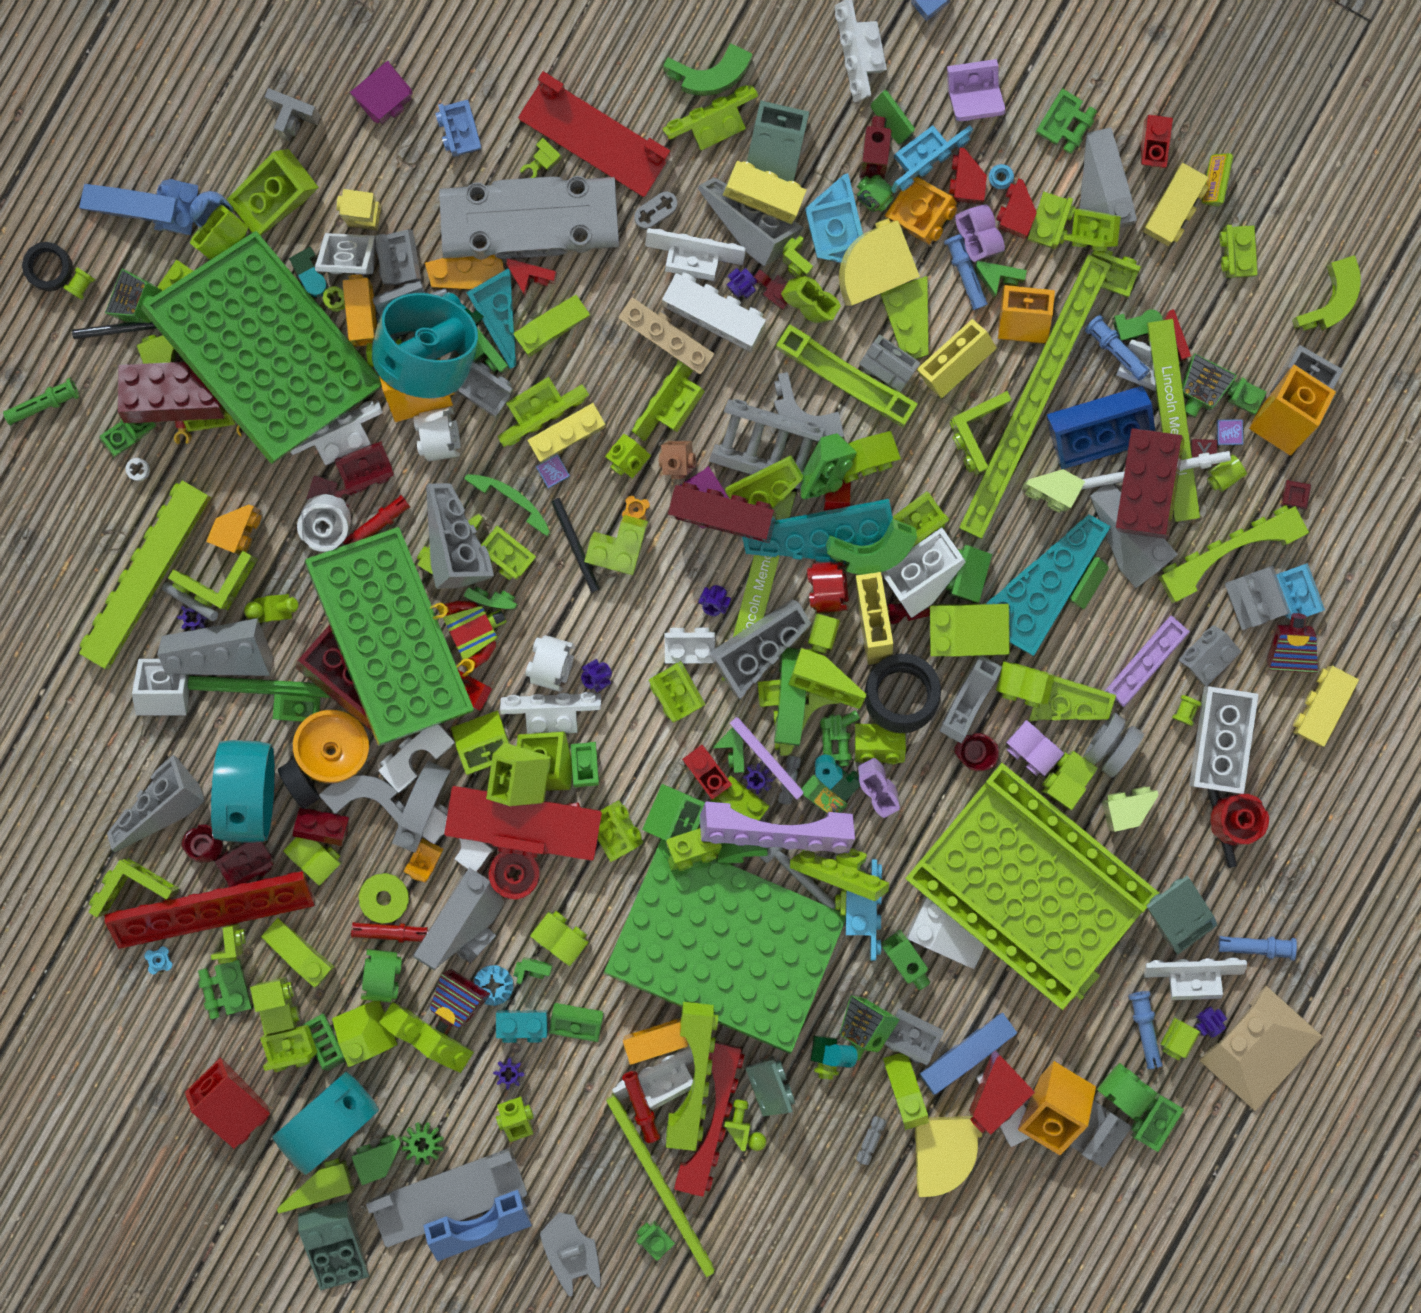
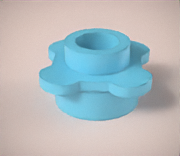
M162 946L156 951H146L144 957L149 963V973L157 974L160 970L169 971L172 968L173 963L170 961L169 949ZM157 958L161 959L160 963L156 961Z

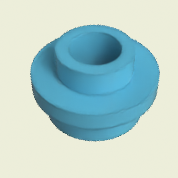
M999 164L990 170L989 182L996 189H1006L1014 180L1013 171L1007 165ZM999 173L1004 174L1006 177L1002 182L996 178Z

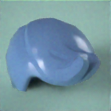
M207 191L201 193L193 200L190 205V216L197 226L202 227L219 205L222 204L230 212H233V208L223 195L218 192Z

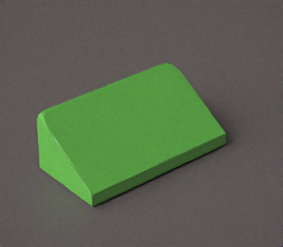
M884 90L871 103L870 107L877 116L887 119L886 128L891 129V136L896 143L902 144L913 136L915 128L889 92Z
M1099 557L1092 558L1069 597V601L1081 609L1086 608L1109 570L1108 565Z
M555 1003L549 1034L599 1042L604 1013L599 1010Z

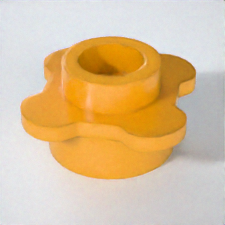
M634 496L627 497L625 500L627 504L626 509L622 512V516L627 515L646 521L645 514L646 510L650 507L649 501L646 499H635ZM635 507L638 508L637 512H634L633 510Z

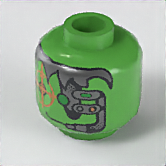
M866 175L857 185L859 189L857 199L871 212L877 210L882 212L894 199L892 187L879 175H873L871 178Z

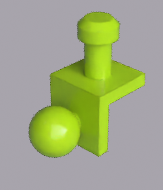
M289 594L265 596L247 603L244 608V614L250 620L258 618L259 623L292 619L291 613L298 610L299 603L296 598H289Z
M736 1099L733 1103V1107H735L733 1120L725 1119L724 1127H726L741 1151H746L747 1144L752 1150L761 1151L766 1146V1137L760 1132H754L748 1136L750 1123L743 1122L745 1109H748L749 1104L746 1100Z

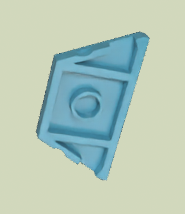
M848 173L842 175L804 208L817 258L841 263L848 247L863 234Z

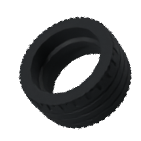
M900 653L888 656L876 664L867 678L864 691L866 693V708L873 721L885 730L903 734L919 730L934 717L941 698V685L938 675L928 662L916 655ZM901 672L911 674L920 679L927 690V700L923 708L916 713L908 715L896 714L886 709L878 697L879 684L885 677Z

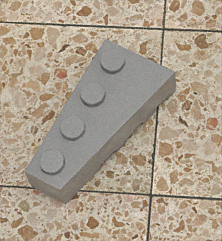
M791 599L708 654L732 693L741 699L750 686L762 677L771 664L773 665L785 649L790 647L812 623L799 602Z
M258 618L162 636L157 654L165 674L270 676L273 661L272 653Z

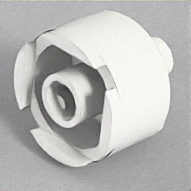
M451 407L419 413V416H414L415 430L419 431L420 441H417L418 453L420 456L424 455L425 459L429 462L460 456V453L456 451V449L460 448L459 429L457 421H451L450 414H454Z
M322 494L308 499L303 506L297 523L299 537L313 550L321 552L334 550L347 536L351 523L350 511L343 499L332 495Z
M544 635L542 638L537 637L533 646V652H535L534 660L528 663L526 669V676L530 677V682L561 692L563 690L560 686L561 682L566 683L570 675L574 656L570 655V648L575 650V644Z

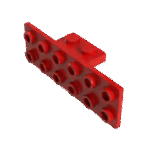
M459 786L452 787L444 831L445 836L493 844L492 846L498 847L497 851L512 853L513 849L523 851V856L537 858L538 854L549 853L590 861L594 860L602 815L600 810L547 801L538 804L507 806L486 799L487 791Z

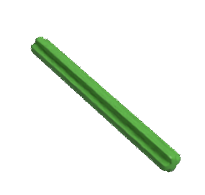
M190 676L188 678V689L331 698L318 686L310 682Z

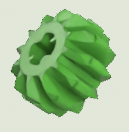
M417 1122L415 1124L416 1131L408 1127L406 1131L410 1136H403L401 1139L409 1143L401 1148L402 1151H411L406 1159L410 1160L413 1156H416V1165L420 1164L421 1158L424 1159L426 1165H429V1156L437 1160L439 1155L435 1151L441 1152L444 1150L442 1145L436 1144L442 1142L444 1137H435L439 1128L436 1127L432 1132L429 1131L431 1126L429 1122L425 1124L424 1129H422L421 1123ZM421 1138H425L429 1148L426 1146L424 1149H420V1144L416 1143L417 1140L420 1141Z

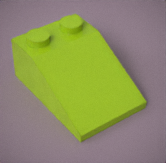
M290 149L274 151L227 198V201L251 232L257 231L262 236L301 206L319 187Z
M1009 604L931 605V656L1010 654Z

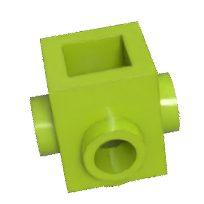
M623 434L605 457L612 462L610 468L617 474L622 476L625 473L633 479L651 455L636 441Z
M521 1097L497 1105L500 1114L496 1116L497 1124L500 1131H505L509 1142L534 1134L530 1121L534 1119L530 1105L525 1106Z

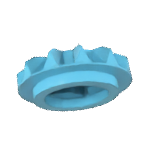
M497 965L486 966L474 978L473 983L490 993L489 998L484 1003L486 1005L496 1006L502 1004L512 994L513 979L510 973L503 967ZM491 975H493L495 983H504L503 986L496 988L495 996H493L491 989L482 987L490 983Z

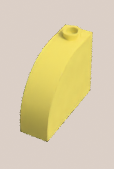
M889 218L875 223V229L859 236L846 250L839 270V285L846 306L857 304L920 277L898 220L890 222Z
M881 572L856 576L858 608L867 665L877 664L882 659L893 655V639Z
M972 1116L928 1117L929 1123L915 1127L917 1194L919 1197L938 1196L950 1192L958 1187L972 1171L977 1158L978 1138L982 1137V1133L970 1120Z

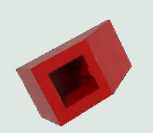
M1147 115L1144 120L1141 140V165L1167 168L1173 118Z
M959 148L958 154H953L951 169L956 170L955 179H950L949 194H953L956 202L982 205L985 199L987 175L965 148Z
M1018 178L1016 184H1010L1005 196L1009 198L1006 208L1001 206L996 220L1000 221L998 229L1025 240L1037 212L1024 181Z
M703 744L682 759L712 800L732 786Z

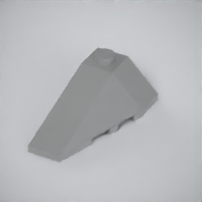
M1112 128L1089 132L1086 134L1079 209L1121 216L1120 228L1133 225L1137 218Z
M714 177L699 185L698 190L739 244L745 247V251L763 266L777 260L783 254V248L792 237L795 239L803 229L795 221L789 224L722 196L727 184Z
M451 483L427 484L430 559L436 589L461 588L492 578L494 574L489 552L485 545L481 546L475 535L477 531L474 525L470 526L464 515L465 509Z
M1114 484L1103 485L1090 498L1099 520L1111 526L1106 536L1119 570L1136 589L1178 554L1164 538L1118 532L1116 521L1121 492Z
M171 756L155 770L150 777L153 781L145 791L140 790L136 795L138 799L131 809H126L108 831L107 836L112 851L117 852L187 817L205 801L199 783L176 756Z
M470 867L468 868L412 957L435 970L493 923L505 902L492 888L487 878Z

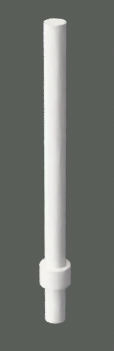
M1230 451L1210 455L1207 452L1199 454V457L1181 460L1180 471L1201 467V469L1210 468L1212 464L1231 461ZM1125 471L1082 479L1085 481L1082 489L1123 482Z

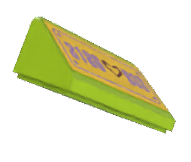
M1232 154L1211 155L1207 171V177L1209 178L1205 183L1209 187L1201 200L1203 204L1219 207L1224 203L1233 160Z

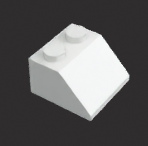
M138 659L132 691L135 714L186 715L189 701V674H165L159 659Z

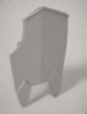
M559 1212L540 1232V1236L548 1260L559 1282L571 1297L573 1295L572 1279L588 1274L596 1287H600V1269L594 1239L588 1238L581 1233L574 1215Z

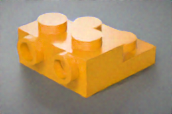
M916 177L913 179L914 183L905 191L901 190L885 214V217L889 218L890 221L898 220L900 227L906 229L912 236L930 245L933 240L937 241L943 233L942 226L945 221H950L954 218L957 212V207H955L957 203L951 195Z

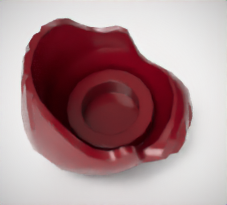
M982 733L966 735L962 743L957 741V744L954 746L957 758L972 771H988L997 764L999 747L995 739L989 735Z
M200 824L197 828H192L185 833L181 847L192 861L209 863L216 860L222 853L223 840L214 839L211 826Z

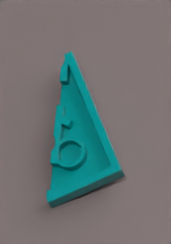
M508 268L466 293L476 310L484 316L482 321L511 369L516 366L515 337L513 335L511 273Z

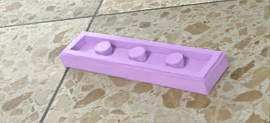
M1170 615L1105 691L1116 694L1115 701L1122 707H1125L1190 631Z
M739 718L732 720L730 725L785 788L798 799L803 794L801 788Z

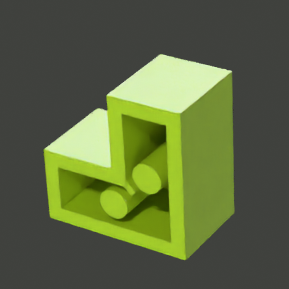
M888 431L848 443L857 453L852 461V467L846 472L843 480L847 484L858 480V474L862 473L863 476H867L877 472L876 468H878L879 472L893 468L892 463L901 458L892 432Z
M624 515L617 538L593 532L584 562L633 575L638 563L648 521Z
M1070 751L1069 754L1064 752V755L1056 763L1059 766L1055 773L1050 772L1042 783L1044 786L1042 792L1069 810H1072L1086 791L1085 786L1098 769L1074 751Z
M287 977L257 983L250 987L255 1012H260L264 1035L292 1029L297 1026V1021H300L297 1006L293 1007L291 997L294 996V988L292 982L287 981Z

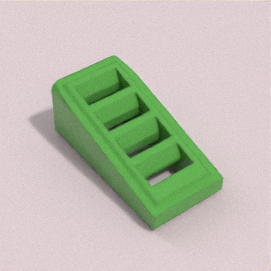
M324 1013L301 1025L309 1026L318 1052L316 1057L323 1070L330 1071L346 1062L337 1036ZM323 1024V1029L314 1034L312 1033V1029ZM325 1034H328L329 1037L320 1042H317L316 1039L320 1038ZM332 1043L333 1047L327 1049L324 1052L322 1051L321 1048ZM335 1052L337 1053L336 1057L327 1060L326 1057L334 1054Z

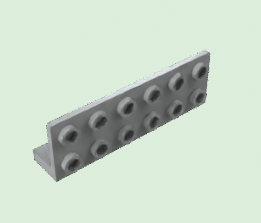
M510 1147L369 1199L366 1206L369 1214L372 1212L374 1214L385 1246L390 1247L425 1234L423 1227L425 1224L446 1216L460 1221L490 1210L493 1206L494 1198L515 1190H519L521 1196L525 1197L527 1196V1190Z

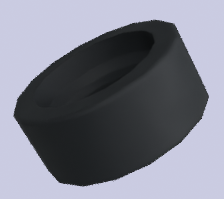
M41 242L30 247L25 253L22 269L29 283L40 290L54 291L67 284L72 275L73 265L70 256L63 248L55 243ZM41 253H54L62 262L61 273L52 281L40 280L33 271L34 260Z
M295 759L278 768V773L283 783L302 809L320 799L312 781L302 772Z

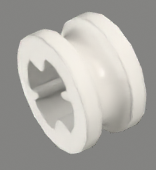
M133 458L126 465V473L129 478L135 481H142L149 476L150 467L145 460ZM142 463L144 466L141 468L144 470L143 474L137 473L134 476L132 474L135 471L132 469L133 465L139 466Z

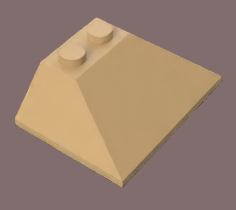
M1267 986L1249 1003L1252 1007L1219 1043L1215 1041L1199 1059L1202 1064L1254 1111L1263 1104L1323 1037Z

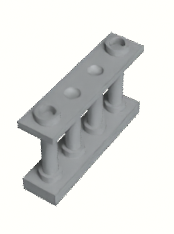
M728 399L724 412L731 414L724 441L723 444L714 445L709 462L752 475L781 460L790 432L803 436L796 460L798 468L803 473L813 440H820L823 436L824 428L811 421L801 422L749 406L740 399ZM741 418L755 422L747 451L744 453L736 451L732 447ZM765 425L779 429L771 459L768 460L759 458L756 455ZM801 482L795 487L796 489L801 490Z

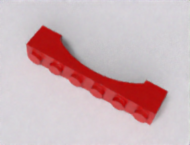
M715 1041L714 1053H709L708 1060H712L711 1071L716 1092L713 1118L707 1135L698 1150L686 1163L680 1162L674 1190L704 1197L705 1191L710 1192L713 1177L709 1176L711 1166L716 1167L720 1152L715 1151L717 1142H723L726 1128L722 1127L724 1117L729 1118L732 1103L728 1102L730 1093L735 1094L739 1080L734 1078L737 1068H742L745 1054H741V1047Z

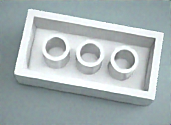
M683 272L682 275L676 273L662 299L663 307L752 352L765 327L766 319L762 317L764 314L751 307L749 310L741 307V302L731 296H727L725 299L718 294L719 291L710 285L700 286L695 282L696 279Z
M1210 686L1204 687L1189 786L1244 794L1258 694Z

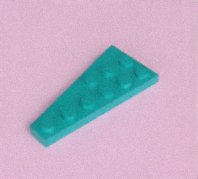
M889 499L776 520L770 544L742 537L745 553L776 557L777 555L789 556L799 560L808 558L815 559L818 562L836 561L827 554L826 543L829 536L858 546L876 543L885 535L893 519Z
M1088 514L1066 533L1063 538L1051 546L1041 557L1029 565L986 603L1009 604L1010 643L1033 657L1035 656L1111 526Z

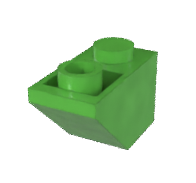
M394 1134L380 1139L381 1144L371 1147L369 1143L356 1148L357 1153L353 1154L352 1160L362 1185L386 1177L403 1142L401 1136L395 1138Z

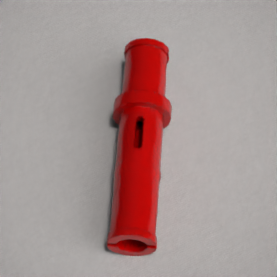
M400 495L385 508L381 507L378 509L379 512L347 536L343 544L348 545L375 535L386 525H392L394 523L393 520L408 508H411V506Z
M352 922L351 938L398 940L399 943H405V941L422 942L428 932V927L406 926L403 923H400L399 926Z
M629 1071L622 1076V1080L625 1083L636 1114L635 1121L637 1125H640L644 1141L646 1143H653L660 1138L654 1122L655 1114L649 1108L638 1073L636 1071Z

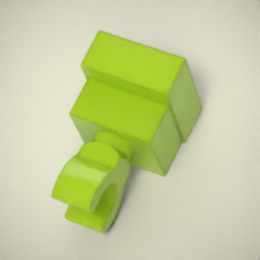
M544 138L536 144L539 151L533 156L535 160L530 164L522 166L520 169L521 174L527 169L533 170V175L530 178H537L542 166L549 172L562 160L563 157Z

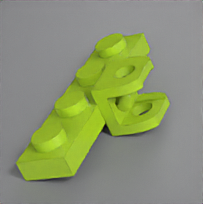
M853 848L850 849L849 853L836 855V861L826 859L812 851L806 850L790 859V869L872 901L878 900L889 891V882L883 881L877 876L865 874V871L860 870V866L866 862L867 854Z

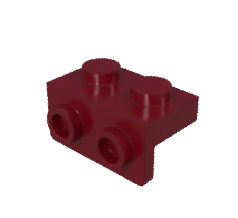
M382 441L335 459L347 493L362 492L367 486L374 483H385L394 476L393 467Z
M299 808L292 837L342 846L344 838L348 834L349 817L316 811L314 809Z
M243 842L214 860V863L226 879L228 887H233L240 883H250V879L257 875L261 877L272 870L271 867L274 865V858L263 842Z

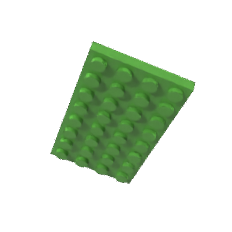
M399 527L305 559L304 563L378 746L473 712L474 708L438 620L432 618L435 617L433 608L430 609L431 603Z

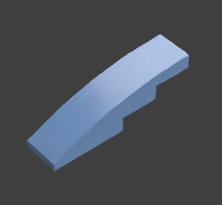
M84 184L79 208L124 218L131 217L173 224L178 199L127 189Z
M1000 1013L982 1028L973 1032L960 1044L952 1047L922 1071L919 1076L931 1093L935 1095L1016 1035L1017 1032L1004 1013Z

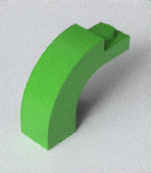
M730 43L723 59L711 69L695 70L667 57L663 65V71L666 72V76L676 82H679L680 79L683 80L681 91L697 96H710L722 93L733 87L746 73L753 59V54Z
M892 519L885 535L876 543L867 546L854 545L829 536L826 543L827 554L836 561L842 562L844 560L846 571L853 574L864 575L884 572L899 564L911 551L917 539L916 528Z

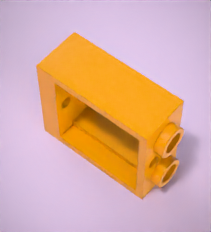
M361 274L348 276L349 280H342L348 337L354 347L367 346V343H373L377 328L376 309L373 302V284Z
M681 1018L625 1035L622 1041L630 1065L688 1047L687 1039L680 1036Z

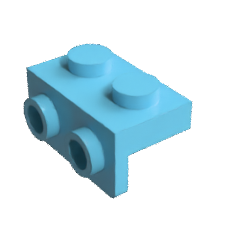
M1308 563L1276 574L1291 612L1285 615L1286 618L1291 620V614L1301 613L1308 617L1325 610Z

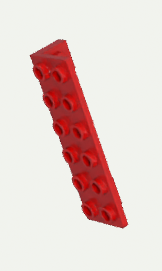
M542 71L537 79L539 85L518 116L519 120L606 175L615 177L616 181L638 195L645 197L671 157V151L650 137L648 140L642 138L565 90L563 83Z

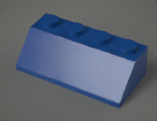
M1143 386L1047 414L1049 432L1061 470L1128 450L1132 428L1156 431L1152 403Z

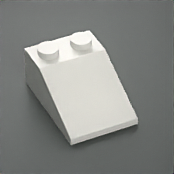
M325 233L315 265V271L330 272L332 274H373L376 263L375 236Z
M943 528L912 547L908 555L899 564L881 573L912 618L934 603L966 561Z
M924 896L906 935L907 939L972 969H975L985 945L926 896Z

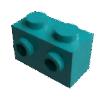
M498 1010L496 1012V1038H502L503 1043H515L517 1038H527L529 1043L542 1042V1038H547L548 1010Z

